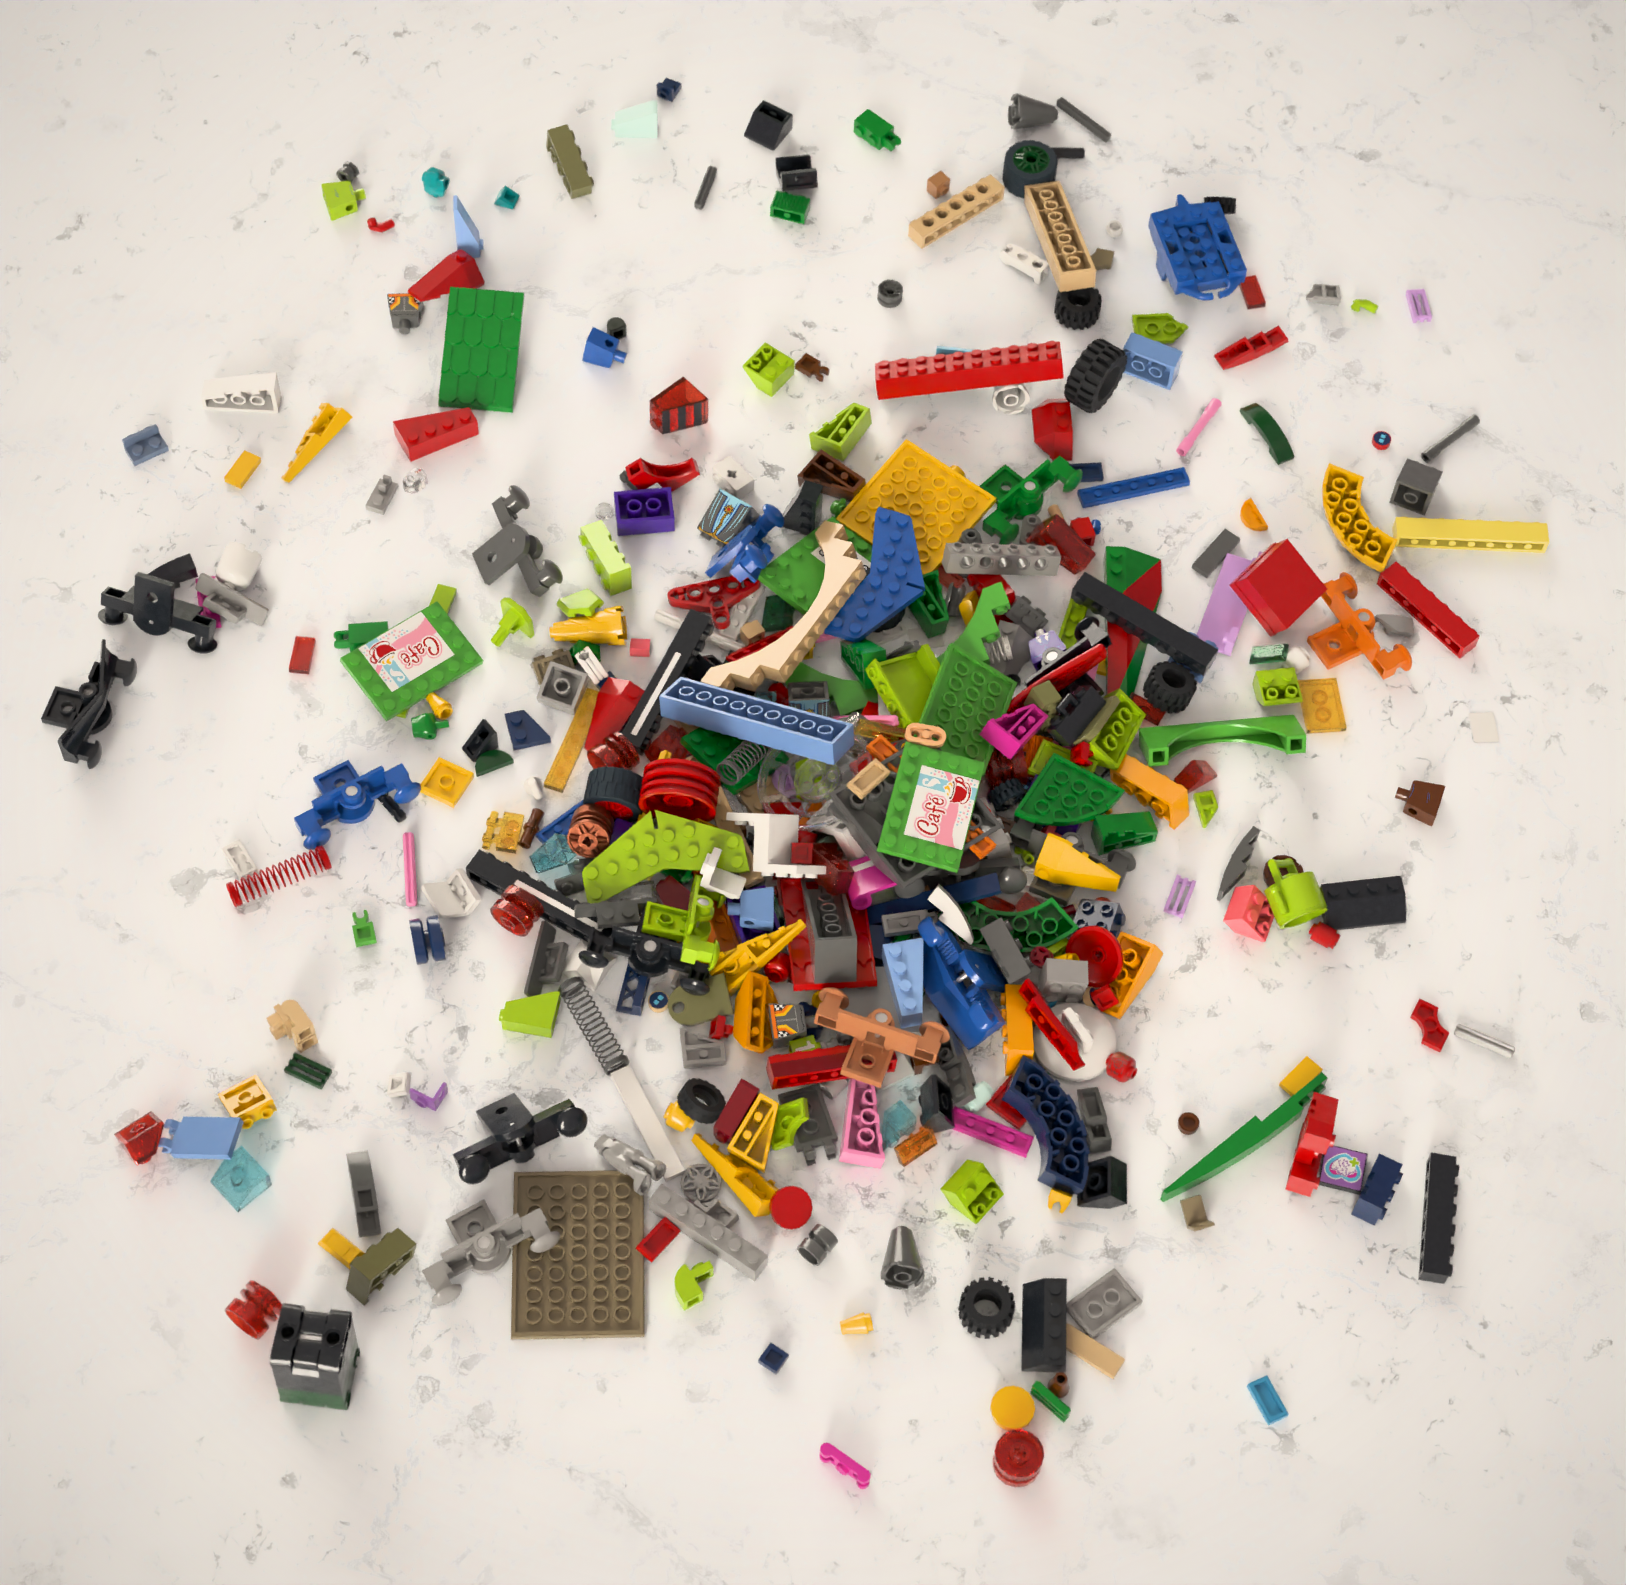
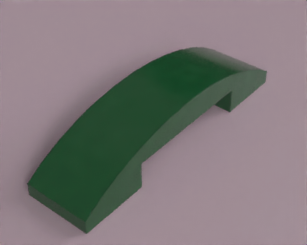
M1253 403L1239 410L1247 423H1253L1269 446L1268 452L1278 465L1294 459V453L1285 434L1266 409L1257 403Z

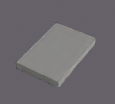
M1114 1268L1067 1302L1066 1311L1086 1335L1095 1339L1140 1306L1143 1301Z

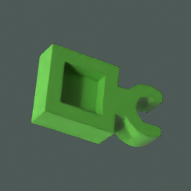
M364 910L363 918H357L356 912H353L352 917L356 925H353L352 929L356 947L377 943L373 922H368L367 910Z

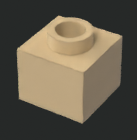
M757 619L745 623L740 628V639L745 646L765 637V630Z

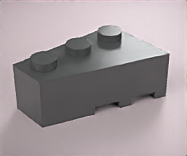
M1001 917L981 928L980 931L1006 976L1008 983L1012 984L1032 973L1030 968L1034 966L1029 957H1024L1020 950L1023 949V946L1018 937L1014 939L1010 932L1013 928L1008 919L1004 921Z

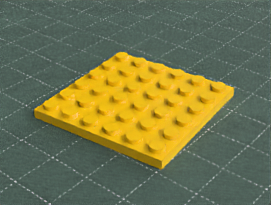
M906 439L837 516L836 520L872 546L875 514L878 507L910 516L922 575L937 570L942 565L946 543L957 542L964 530L973 529L996 503V497Z

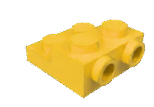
M257 1075L218 1094L229 1116L240 1117L243 1120L242 1128L244 1129L252 1127L254 1122L261 1118H270L273 1112L277 1111L273 1099Z

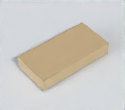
M875 758L847 783V787L862 800L890 775V770Z

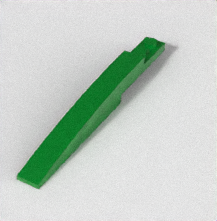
M1321 1072L1263 1121L1255 1115L1163 1190L1160 1200L1165 1202L1207 1181L1276 1137L1301 1117L1304 1107L1311 1101L1310 1098L1313 1096V1092L1321 1094L1326 1089L1325 1084L1328 1078Z

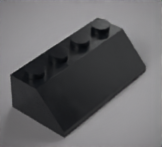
M1401 876L1327 883L1320 886L1328 909L1322 914L1323 922L1335 930L1406 922V895Z
M1043 1278L1023 1284L1021 1371L1066 1372L1067 1278Z

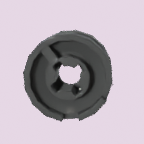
M895 280L882 281L878 286L877 293L879 304L886 308H894L901 303L903 295L902 285Z

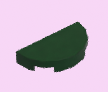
M502 750L486 751L476 760V777L513 764L514 760L508 753Z

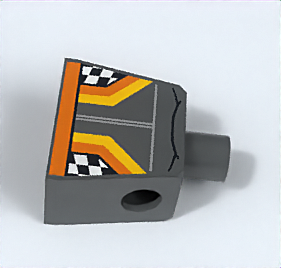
M409 293L387 294L392 327L399 328L401 334H409L410 328L419 327L424 307L423 302H420Z
M769 1004V1020L774 1049L788 1046L789 1041L807 1037L808 1028L818 1027V1024L814 1023L815 1015L804 1016L803 1005Z

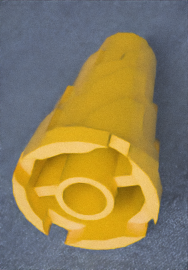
M623 606L605 608L603 611L595 612L592 616H578L553 623V627H550V637L554 638L555 641L570 643L582 640L594 644L626 645V616H621V612H625Z

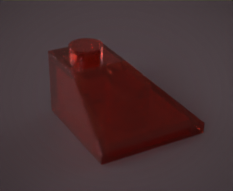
M150 1111L114 1135L136 1165L145 1164L157 1152L164 1123Z

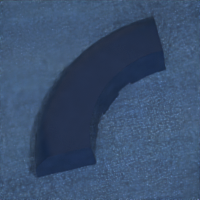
M1023 1055L1010 1078L1001 1100L1022 1114L1036 1135L1041 1154V1167L1037 1181L1069 1194H1079L1084 1190L1089 1170L1088 1155L1090 1151L1087 1146V1132L1084 1122L1080 1119L1076 1111L1077 1106L1070 1095H1067L1059 1086V1081L1052 1079L1045 1072L1046 1069Z

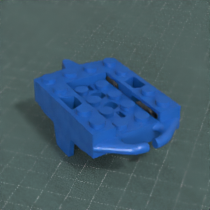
M1178 194L1175 207L1150 214L1148 227L1157 250L1156 268L1161 281L1166 280V277L1168 278L1175 295L1183 293L1193 298L1207 301L1214 299L1213 293H1202L1203 291L1226 287V289L1218 291V298L1220 299L1232 294L1240 283L1245 281L1247 268L1219 202L1189 204L1182 194Z

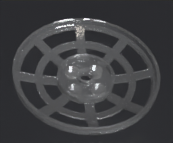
M853 729L854 739L858 741L864 751L854 758L853 754L848 750L844 755L849 759V762L841 767L837 763L832 765L807 758V761L797 770L792 768V766L802 756L794 754L786 764H782L775 760L782 750L771 748L762 762L757 779L758 796L764 810L768 814H775L771 809L770 803L782 801L789 811L794 813V815H799V820L802 817L826 815V821L812 825H799L798 831L822 829L840 821L827 810L831 804L829 794L844 785L842 784V774L852 769L853 779L858 774L857 765L867 759L868 764L873 761L872 755L866 750V741ZM770 768L781 772L778 781L779 793L767 796L766 781ZM790 775L794 777L795 788L785 791L786 777ZM822 776L820 782L814 783V780L817 777ZM800 795L804 802L797 809L788 801V798ZM822 802L824 810L806 812L812 803Z

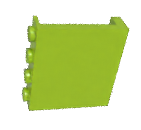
M928 644L922 645L921 649L917 652L878 662L877 659H874L865 669L890 714L898 716L899 725L897 727L903 736H905V731L909 724L919 723L940 668V663Z

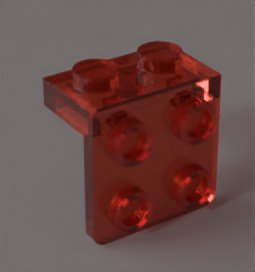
M669 725L650 744L649 749L644 751L645 756L650 762L658 760L660 752L664 750L672 754L671 758L686 759L692 756L680 743L681 738L688 734L687 731L682 727L678 728Z

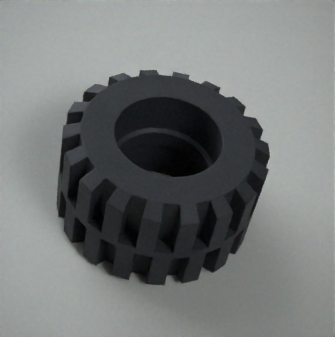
M1094 287L1059 292L1058 290L1054 309L1056 319L1059 320L1061 325L1065 324L1066 328L1071 327L1072 330H1076V328L1084 330V327L1090 328L1091 324L1094 325L1096 320L1099 319L1102 296L1099 294V290L1097 288L1094 289Z
M1159 662L1152 667L1144 683L1143 695L1145 698H1148L1147 702L1152 704V707L1155 709L1158 708L1161 712L1166 711L1170 714L1173 712L1179 713L1188 707L1197 689V681L1194 679L1195 676L1190 673V670L1188 668L1185 669L1183 665H1178L1176 662Z
M984 1277L979 1278V1282L973 1280L970 1286L967 1285L964 1288V1292H962L958 1309L959 1319H962L961 1324L963 1327L968 1326L967 1332L970 1334L972 1332L976 1333L975 1337L980 1338V1335H985V1339H989L990 1335H993L995 1338L999 1336V1332L1003 1334L1007 1327L1011 1325L1015 1311L1013 1292L1009 1293L1010 1288L1007 1285L1002 1286V1281L999 1279L997 1282H994L992 1277H989L988 1280H985ZM981 1300H989L998 1306L999 1312L993 1316H985L975 1309L974 1304Z

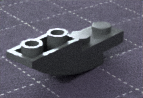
M948 1025L946 1028L949 1031L950 1038L947 1042L941 1043L938 1054L939 1065L946 1072L954 1105L961 1108L976 1098L973 1088L976 1082L962 1046L952 1028Z
M368 1150L347 1153L346 1158L359 1238L381 1234L378 1204Z

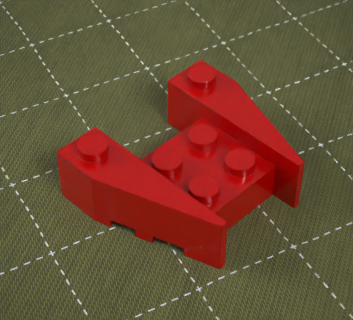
M1313 1092L1306 1118L1302 1123L1285 1190L1310 1197L1313 1189H1318L1320 1177H1317L1321 1156L1322 1154L1326 1155L1328 1147L1333 1148L1336 1135L1333 1134L1339 1099Z

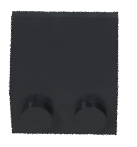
M932 1074L920 1086V1095L918 1097L922 1108V1115H920L921 1125L931 1134L955 1128L950 1087L936 1074Z
M1113 1156L1088 1162V1176L1084 1190L1077 1194V1206L1111 1209L1127 1204V1164Z

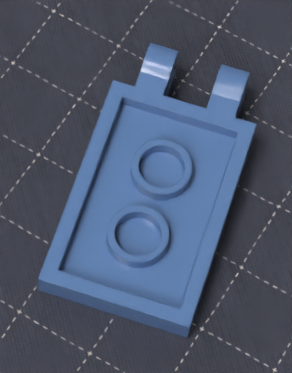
M183 1117L182 1122L166 1119L164 1128H170L168 1133L174 1136L172 1140L164 1137L159 1138L157 1146L163 1147L162 1152L170 1153L173 1158L231 1159L244 1122L240 1117Z

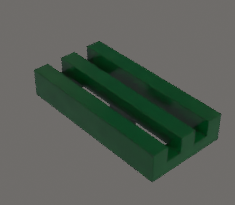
M294 1052L293 1058L289 1060L288 1066L284 1068V1072L322 1090L332 1074V1069ZM298 1062H301V1063H303V1064H305V1065H307V1066H309V1067H311V1068H313V1069H310V1068H308V1067H306V1066H304V1065H302V1064H300V1063H298ZM296 1067L309 1075L315 1076L321 1079V1082L313 1078H310L292 1068Z

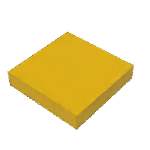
M439 757L420 784V792L454 808L473 780L474 773Z

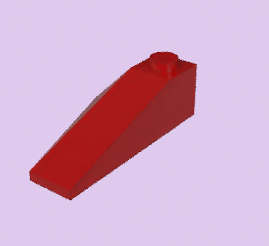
M608 677L597 694L584 749L601 760L636 708L645 690L629 680Z

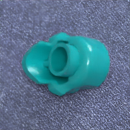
M431 167L423 172L421 178L426 193L435 198L445 195V190L448 188L450 180L449 177L445 176L444 171Z

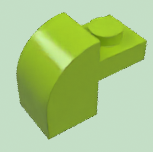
M710 1261L697 1263L692 1267V1270H689L687 1265L684 1264L677 1271L674 1280L675 1296L684 1311L703 1301V1291L698 1284L713 1276V1266Z

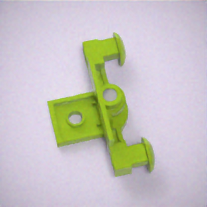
M695 874L691 886L688 911L647 901L641 932L683 942L680 961L694 965L696 960L709 963L708 971L716 966L720 956L719 942L717 940L714 943L706 942L711 932L709 921L713 918L715 912L713 900L717 901L716 908H720L725 903L726 896L715 891H708L700 886L703 876Z

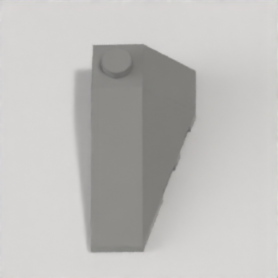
M1000 620L998 625L1000 636H1008L1013 659L1008 661L1006 657V661H1004L998 646L1000 663L997 662L992 648L994 664L989 666L1004 675H1018L1024 664L1031 659L1028 642L1034 638L1020 625ZM999 637L998 641L1003 652L1001 637ZM993 642V645H994V648H995V651H996V654H997L996 644H995V642Z

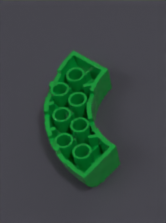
M1053 897L1036 907L1021 912L996 911L987 908L977 901L959 905L970 924L974 936V941L971 945L987 951L991 950L980 929L1001 917L1004 921L1008 919L1013 928L1010 932L1014 939L1018 937L1023 946V949L1020 950L1021 953L1031 952L1038 946L1048 947L1079 929ZM950 929L953 935H958L952 929ZM959 936V940L969 944L967 941H965L962 937Z

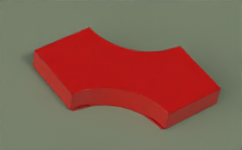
M1419 998L1410 1018L1416 1021L1422 1030L1421 1044L1441 1052L1449 1032L1438 1021L1437 1013L1439 1007Z

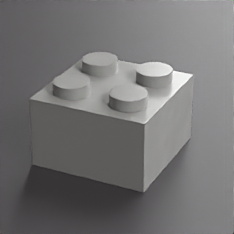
M550 661L536 698L541 704L576 716L590 680L589 676L581 671Z
M1046 958L1039 975V990L1045 1000L1048 1002H1080L1089 984L1088 961Z

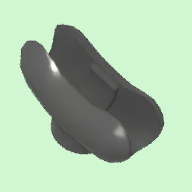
M952 582L948 587L945 603L948 615L956 617L960 614L959 604L966 593L964 584H962L961 588H956L954 582Z

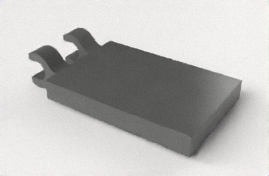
M819 1084L778 1094L780 1105L802 1097L807 1099L809 1120L800 1125L794 1136L795 1149L797 1153L804 1152L807 1166L816 1164L813 1148L824 1145L828 1160L836 1158V1148L833 1143L838 1141V1136Z

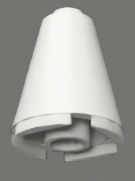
M1024 383L995 386L992 397L993 406L997 411H1003L1007 415L1022 412L1027 403L1029 404V393Z

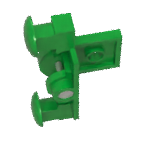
M1059 456L1051 463L1047 459L1023 479L1005 464L980 485V488L996 497L997 509L983 520L982 530L991 537L997 535L1000 538L999 544L1001 545L1012 544L1019 534V525L1017 523L1012 525L1010 521L1014 518L1016 520H1023L1025 516L1030 514L1038 515L1043 505V493L1058 480L1064 484V493H1069L1076 489L1083 477L1082 470H1075L1069 465V462ZM1009 486L1011 489L1003 490L1001 487Z

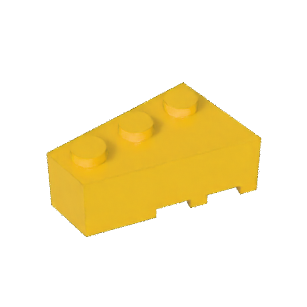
M759 1093L727 1147L728 1153L763 1173L766 1171L779 1103Z

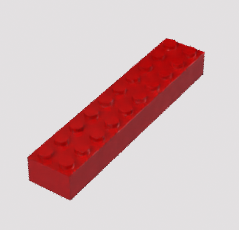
M1047 341L1041 344L1029 343L1024 346L1011 345L1007 348L993 347L990 350L976 349L971 352H954L947 355L936 354L930 357L918 356L913 359L901 358L896 361L883 360L875 363V382L878 400L1064 378L1060 341Z

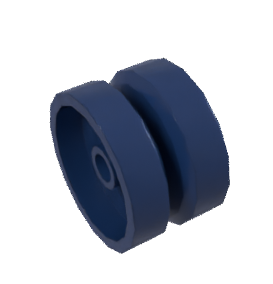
M438 915L427 917L426 924L428 930L425 931L419 918L409 920L417 965L428 963L427 950L430 949L435 962L446 960L443 929L440 928Z

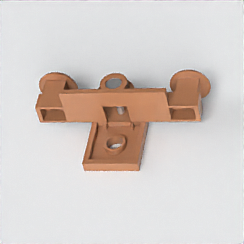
M828 987L822 989L819 993V998L822 1002H820L814 1023L854 1037L840 1072L841 1075L881 1088L895 1051L935 1064L941 1043L947 1042L950 1038L947 1028L938 1022L928 1021L921 1024L919 1032L922 1036L894 1027V1019L886 1009H876L867 1017L842 1010L849 1006V998L840 989ZM862 1060H870L873 1064L865 1065L862 1063Z

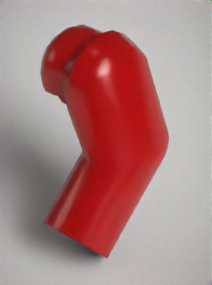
M374 217L367 220L368 228L372 231L384 232L395 227L394 221L391 218L382 223L377 222Z

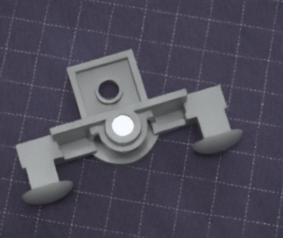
M485 1200L468 1207L445 1220L458 1245L441 1253L443 1260L422 1270L430 1288H434L436 1292L431 1301L435 1305H445L454 1301L460 1295L462 1286L460 1284L452 1285L450 1279L470 1268L473 1272L480 1274L498 1271L508 1261L511 1254L510 1247L526 1238L533 1236L535 1241L530 1249L533 1252L540 1253L554 1247L560 1239V1233L558 1231H550L548 1228L549 1224L541 1208L521 1218L516 1213L497 1224ZM478 1224L481 1226L479 1232H469V1228L472 1225Z

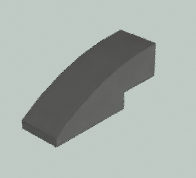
M1098 1087L1077 1089L1081 1119L1086 1128V1139L1090 1153L1111 1151L1112 1138Z

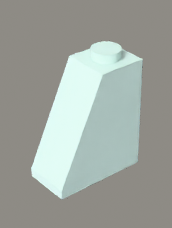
M657 100L616 111L615 119L611 120V130H615V137L657 138Z

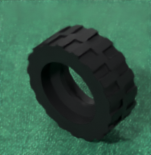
M699 1078L689 1079L677 1095V1102L681 1110L692 1120H696L699 1123L713 1124L717 1121L726 1105L725 1097L721 1094V1091L708 1081ZM696 1097L703 1100L707 1105L701 1103Z

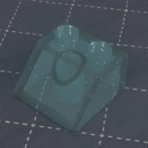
M240 1146L233 1152L231 1159H224L210 1181L237 1212L241 1211L272 1186L269 1174L243 1146Z

